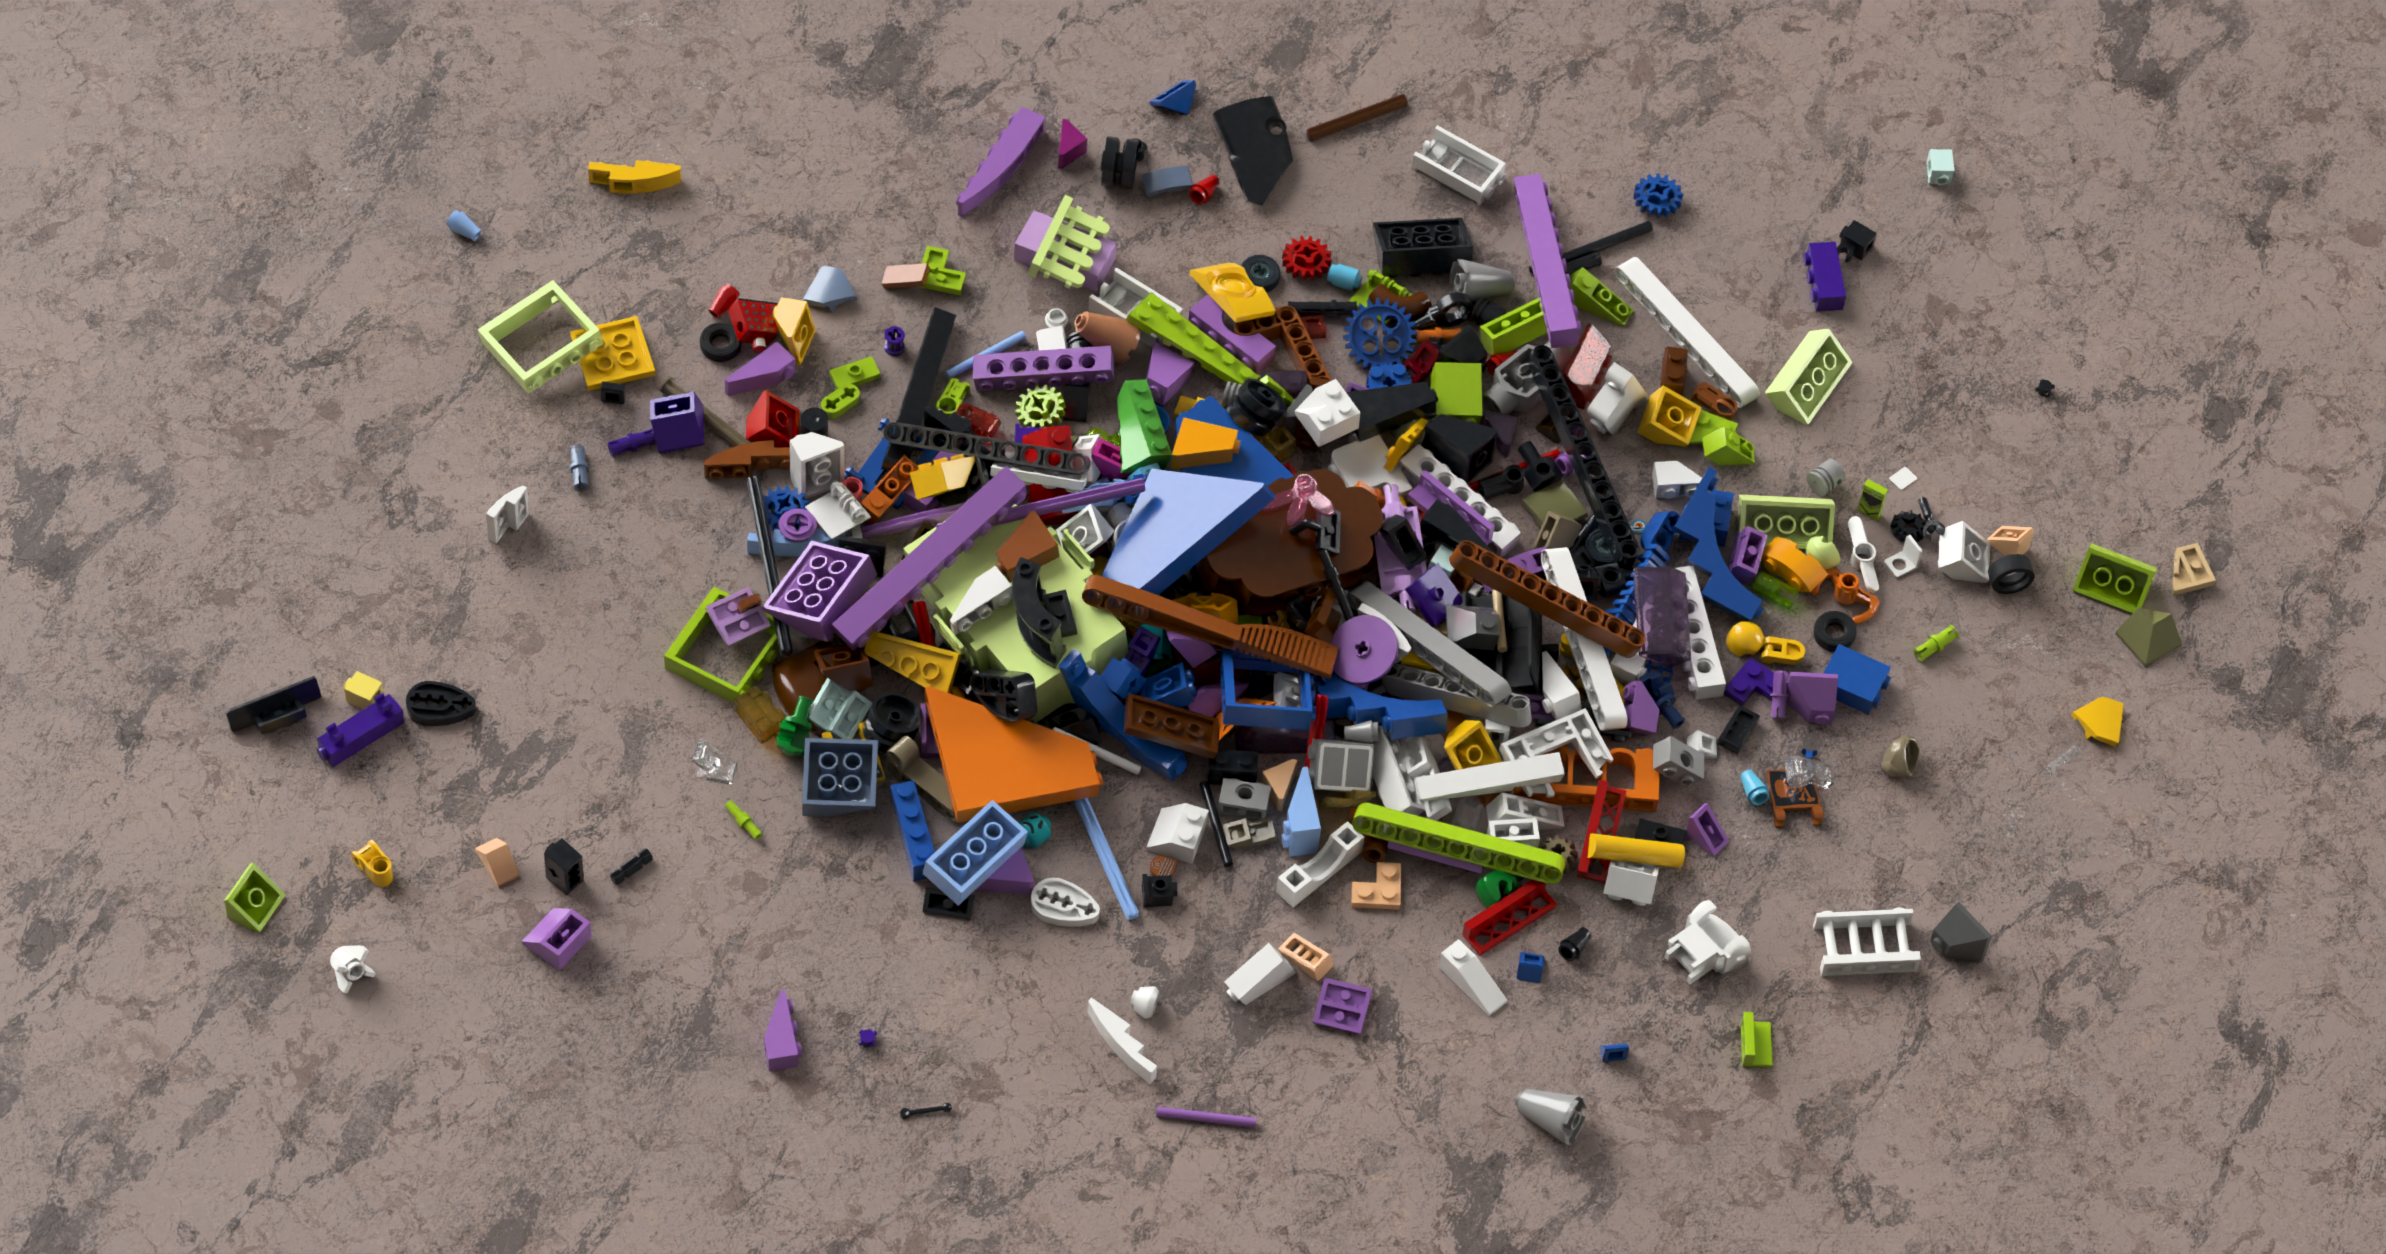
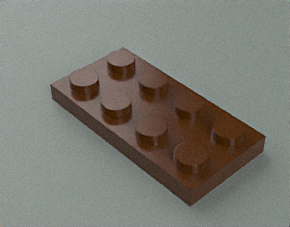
M1128 693L1126 696L1124 734L1211 759L1216 757L1218 753L1217 718Z

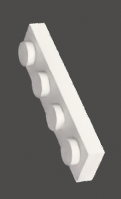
M996 460L992 464L990 476H995L1007 466L1026 485H1032L1033 483L1042 484V487L1048 489L1060 487L1072 493L1083 491L1087 482V475Z

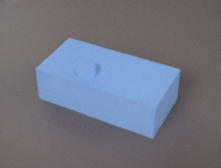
M992 800L926 860L923 875L959 905L1025 844L1028 831Z

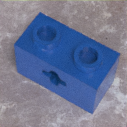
M1113 657L1100 676L1107 687L1124 700L1128 693L1137 695L1146 682V679L1140 675L1142 670L1124 658L1119 661Z

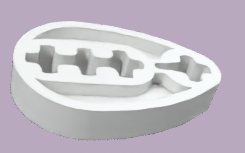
M1044 879L1034 887L1031 894L1032 911L1043 922L1057 926L1080 927L1094 924L1099 919L1100 907L1096 901L1082 888L1064 879ZM1042 894L1047 895L1043 900L1039 899ZM1058 898V901L1054 904L1050 903V900ZM1065 901L1069 902V905H1067L1066 908L1062 907V904H1064ZM1088 909L1092 910V913H1090L1089 915H1085V912H1087Z

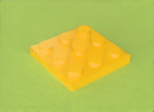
M637 316L596 325L601 332L604 344L579 361L588 391L601 389L602 382L622 384L656 376ZM584 329L570 331L571 341H574L586 333Z

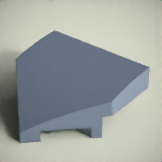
M823 265L803 298L804 301H807L808 306L825 308L829 306L831 312L835 311L837 305L849 299L851 302L857 300L843 270Z

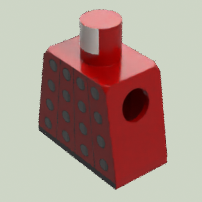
M737 298L728 310L737 339L743 343H751L753 352L762 353L766 350V345L777 334V324L773 319V310L775 306H778V303Z

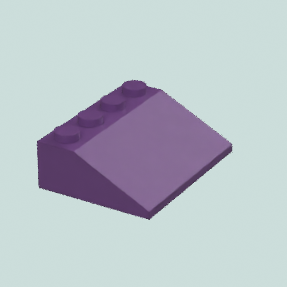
M811 541L763 605L762 609L806 636L828 642L835 633L832 624L861 598L877 576L870 556L867 554Z

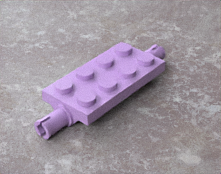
M1389 484L1385 485L1383 491L1386 504L1382 509L1383 522L1395 514L1407 518L1423 547L1417 506L1406 507L1402 505L1399 500L1398 485L1391 484L1392 493H1390ZM1379 531L1377 536L1374 535L1381 591L1391 598L1399 597L1400 604L1405 608L1409 606V610L1414 614L1416 612L1415 603L1405 588L1427 571L1425 560L1411 570H1407L1387 546Z

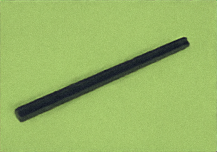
M750 476L747 479V485L770 597L780 584L760 478L758 476ZM773 617L780 655L783 657L790 656L793 653L789 627L786 623Z

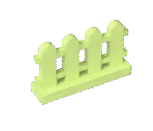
M1065 195L1031 263L1027 275L1036 278L1040 271L1044 273L1043 277L1047 279L1051 276L1064 282V287L1069 289L1071 286L1080 288L1084 284L1085 277L1078 270L1088 271L1093 265L1092 258L1086 255L1087 252L1096 254L1101 248V242L1094 237L1095 235L1100 237L1106 236L1110 227L1103 221V217L1098 216V218L1082 212V208L1079 206L1076 209L1071 207L1073 198ZM1064 220L1069 222L1068 226L1063 224ZM1074 225H1076L1080 228L1089 231L1090 234L1087 235L1083 232L1074 229L1073 227ZM1055 237L1061 239L1060 242L1055 241ZM1068 242L1074 246H1077L1081 248L1082 251H1076L1066 246L1065 243ZM1047 254L1051 255L1052 258H1046ZM1060 259L1074 267L1070 269L1057 263V260Z

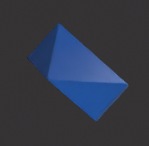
M1183 80L1149 102L1151 106L1189 114L1196 82L1195 80Z

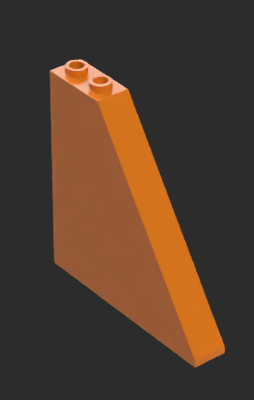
M925 687V703L957 823L970 821L992 800L1005 812L1012 813L1099 796V787L1103 786L1102 775L1100 771L1096 772L1095 751L1090 750L1088 742L1026 720L1006 721L991 713L984 705L933 687Z

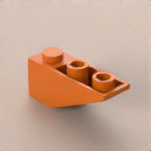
M904 455L860 503L871 516V518L866 520L867 523L879 522L912 483L910 472L919 470V468L907 456Z

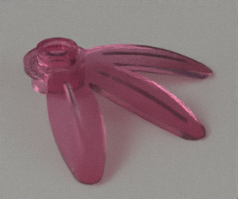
M1309 474L1299 475L1295 479L1294 488L1275 494L1274 500L1261 510H1275L1292 502L1287 514V525H1294L1302 519L1307 510L1308 502L1318 513L1324 516L1335 514L1332 503L1324 495L1316 491L1317 482Z

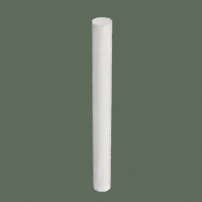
M1057 727L1053 728L1054 731L1083 740ZM1089 743L1090 750L1095 751L1097 757L1136 775L1140 772V765Z

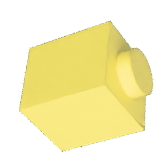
M356 671L354 676L349 678L344 685L346 702L364 710L375 703L374 698L383 693L382 682Z

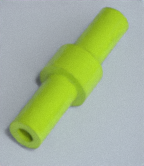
M732 800L728 801L725 808L736 818L735 822L742 829L745 828L755 840L761 838L763 833L754 825L748 813L742 812Z

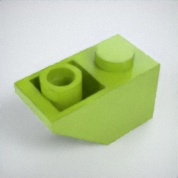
M1725 426L1702 437L1705 457L1719 466L1752 465L1755 463L1753 444Z

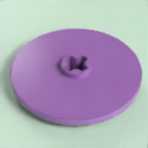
M1361 615L1349 619L1337 629L1331 641V644L1339 647L1333 670L1342 679L1352 684H1369L1379 680L1392 668L1398 654V640L1393 628L1383 619L1372 615ZM1366 646L1368 650L1363 651L1361 654L1359 652V649L1364 648Z

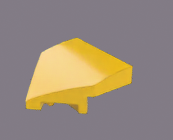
M2101 696L2071 713L2073 719H2078L2084 728L2086 739L2092 736L2094 739L2113 747L2119 743L2123 703Z

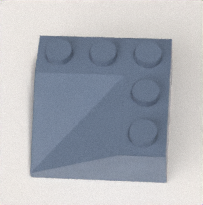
M805 738L802 816L828 817L875 809L878 740Z

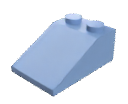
M1302 767L1288 809L1287 821H1283L1284 833L1282 834L1283 848L1288 849L1289 857L1318 853L1321 826L1308 767Z

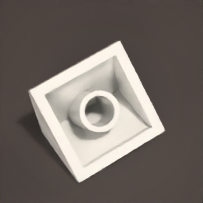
M1089 504L1056 529L1061 546L1062 539L1064 538L1063 530L1067 528L1071 536L1088 555L1104 544L1114 532L1113 528L1092 504Z

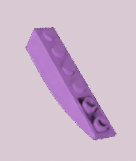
M1022 106L1017 114L1014 113L1011 116L1009 126L1001 131L997 144L991 146L987 159L981 161L977 174L969 179L965 192L959 194L956 201L959 216L962 217L979 206L1013 176L1045 131V116Z

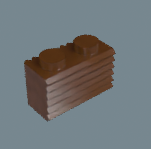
M1665 347L1660 388L1665 386L1683 396L1688 356L1687 349Z

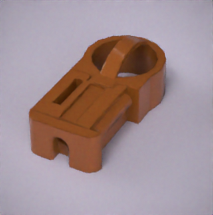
M1702 382L1692 393V402L1696 400L1710 409L1709 413L1730 421L1735 418L1737 413L1736 401L1708 383ZM1725 405L1730 409L1731 413H1722L1717 407Z

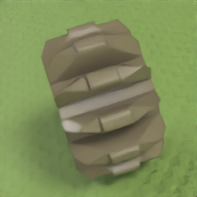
M1558 835L1554 837V840L1547 837L1545 842L1539 845L1538 848L1555 852L1564 857L1566 861L1564 874L1567 875L1570 869L1575 868L1578 853L1575 850V844L1568 843L1567 837L1563 840H1560Z

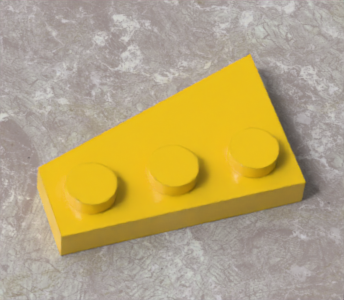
M1421 418L1415 424L1413 422L1410 424L1405 434H1402L1397 440L1395 447L1392 446L1385 455V458L1388 460L1383 468L1390 473L1394 470L1400 460L1421 438L1424 428L1428 423L1427 420Z

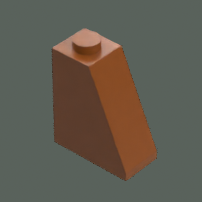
M1035 510L1027 515L996 552L998 563L995 566L1003 576L1005 575L1010 583L1013 580L1014 570L1020 557L1038 563L1041 566L1060 557L1058 544Z

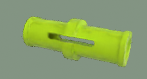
M1953 625L1948 626L1939 634L1931 635L1928 641L1913 649L1915 657L1920 654L1917 660L1920 662L1924 661L1935 652H1941L1944 646L1959 638L1957 630L1952 633L1955 627Z

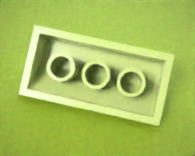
M1830 329L1809 331L1765 394L1778 411L1804 425H1808L1853 362Z
M1739 495L1738 533L1742 532L1747 526L1765 533L1767 539L1764 547L1775 537L1785 538L1798 544L1797 549H1806L1808 541L1815 536H1823L1822 542L1824 543L1832 542L1835 503L1832 499Z

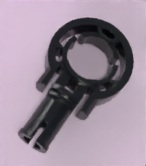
M1451 293L1441 298L1436 305L1428 308L1427 314L1409 322L1416 323L1412 330H1425L1432 326L1434 328H1441L1443 326L1453 327L1468 320L1474 306L1466 293ZM1458 303L1461 306L1460 312L1457 310L1453 313H1447L1450 308L1456 307Z

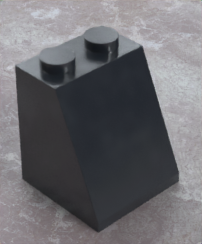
M1440 414L1434 420L1431 419L1424 428L1425 436L1421 446L1431 451L1441 464L1447 465L1456 477L1463 479L1467 484L1493 463L1498 430Z

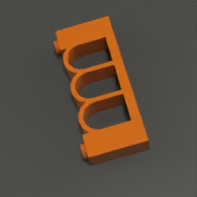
M1564 745L1542 754L1559 752L1562 764L1566 769V784L1549 783L1555 793L1554 797L1547 798L1544 793H1532V797H1528L1521 786L1513 788V795L1550 804L1593 807L1597 790L1595 786L1573 785V766L1584 761L1576 749L1571 752ZM1625 748L1610 750L1613 761L1611 763L1606 761L1600 768L1603 773L1599 780L1606 781L1608 767L1615 764L1626 766L1633 775V789H1622L1626 790L1622 810L1656 812L1659 801V772L1653 769V750L1650 748L1636 749L1635 753ZM1606 793L1604 801L1609 808H1612L1619 804L1620 796Z

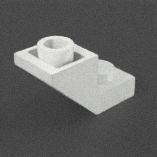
M1100 434L1080 436L1072 449L1073 452L1086 454L1091 461L1089 470L1081 474L1087 475L1085 487L1094 484L1100 475L1099 469L1091 458L1097 441L1101 438ZM1076 457L1074 459V468L1080 470L1084 465V461L1081 457Z

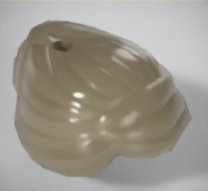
M1910 735L1902 736L1892 741L1884 753L1881 763L1882 770L1895 778L1911 777L1920 757L1918 741Z

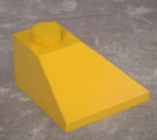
M781 297L778 306H775L773 310V319L776 321L778 330L790 354L795 357L796 365L801 366L816 331L807 301Z
M1465 720L1448 733L1444 748L1456 770L1502 762L1481 721Z

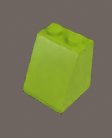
M1435 362L1429 378L1430 389H1434L1438 397L1435 418L1443 414L1479 424L1482 418L1481 363Z

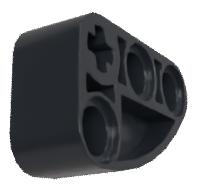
M992 669L971 676L970 686L980 702L997 717L1006 721L1016 722L1032 718L1036 715V688L1031 674Z

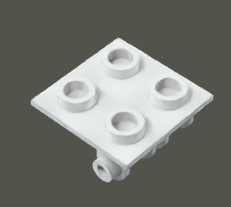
M838 481L831 484V492L805 506L806 510L815 517L816 522L831 540L871 518L847 487Z

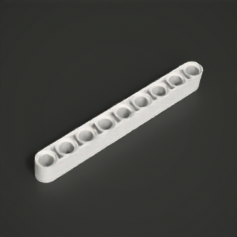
M1633 257L1615 268V275L1619 282L1681 348L1688 350V356L1726 396L1736 401L1737 408H1742L1759 398L1760 391L1755 382L1640 259Z
M1567 547L1544 549L1541 553V563L1547 581L1587 602L1569 549ZM1563 626L1599 729L1604 731L1625 728L1627 726V713L1603 646Z

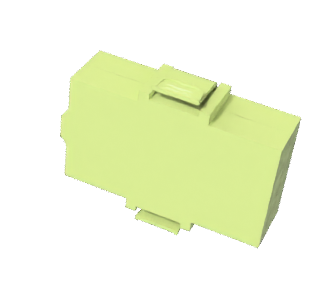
M1024 519L992 526L985 536L982 537L980 535L974 541V545L967 552L962 551L956 557L957 560L951 567H945L939 572L940 575L932 584L927 583L922 588L921 594L937 612L933 619L944 641L979 671L984 672L998 669L1027 672L1032 675L1036 688L1037 713L1034 717L1028 719L1030 721L1034 720V723H1037L1066 703H1075L1058 667L1073 648L1081 653L1086 666L1096 671L1099 676L1102 675L1113 657L1121 661L1129 651L1126 629L1110 612L1089 606L1082 599L1086 581L1093 575L1091 569L1095 567L1094 559L1071 536L1067 528L1063 530L1064 538L1062 539L1061 547L1058 542L1057 532L1051 526L1047 529L1058 544L1060 557L1041 566L1039 573L1041 588L1046 590V594L1066 590L1077 628L1076 635L1062 638V643L1066 645V652L1057 667L1052 668L1039 660L1031 652L1026 642L1023 641L1017 623L1014 599H1011L1007 605L1000 606L992 611L987 618L980 619L972 624L968 630L954 636L950 625L951 617L974 580L995 567V564L998 563L996 552L1022 523ZM936 527L904 547L905 557L932 534Z

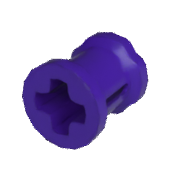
M897 326L886 329L884 333L886 340L884 344L885 352L890 356L901 355L905 350L903 342L905 332Z

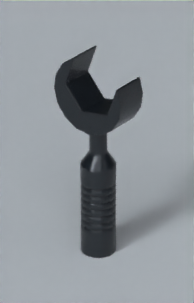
M1919 498L1918 503L1924 519L1928 521L1923 528V535L1930 541L1931 534L1935 530L1943 536L1945 526L1938 520L1932 519L1933 514L1927 498Z

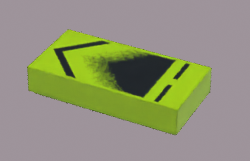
M1867 479L1863 486L1857 511L1878 521L1883 512L1888 489Z

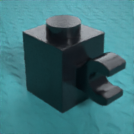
M1854 220L1849 227L1845 226L1839 235L1841 241L1837 247L1838 256L1840 253H1846V263L1851 261L1852 256L1862 261L1874 247L1877 233Z

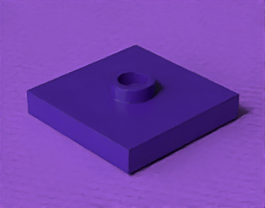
M1439 563L1434 564L1405 588L1410 598L1432 627L1446 618L1447 604L1461 605L1463 603L1461 594Z

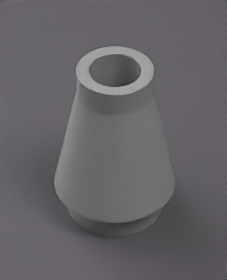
M1370 720L1352 726H1345V741L1374 744V741H1379L1378 722Z

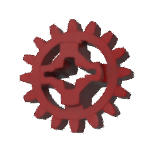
M1300 236V241L1293 238L1291 245L1286 244L1285 250H1283L1282 266L1286 267V273L1293 272L1294 279L1298 276H1301V281H1304L1306 277L1313 281L1314 276L1321 279L1322 272L1327 274L1328 267L1331 266V251L1327 250L1328 245H1320L1321 239L1312 241V236H1309L1308 240Z

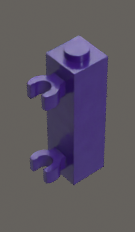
M384 693L379 694L374 698L375 703L338 726L333 723L326 727L327 733L317 738V753L324 762L328 761L332 767L338 765L405 723L403 709L390 694L386 696Z

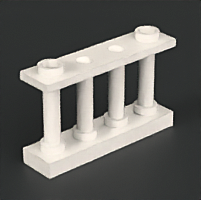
M1899 907L1893 910L1823 911L1816 913L1813 927L1814 929H1824L1828 954L1823 955L1820 965L1821 976L1917 972L1921 962L1920 951L1909 950L1905 926L1910 925L1913 909ZM1881 926H1896L1900 952L1888 953L1885 951ZM1857 927H1872L1876 953L1864 954L1861 952ZM1834 928H1848L1852 954L1839 955L1837 953Z

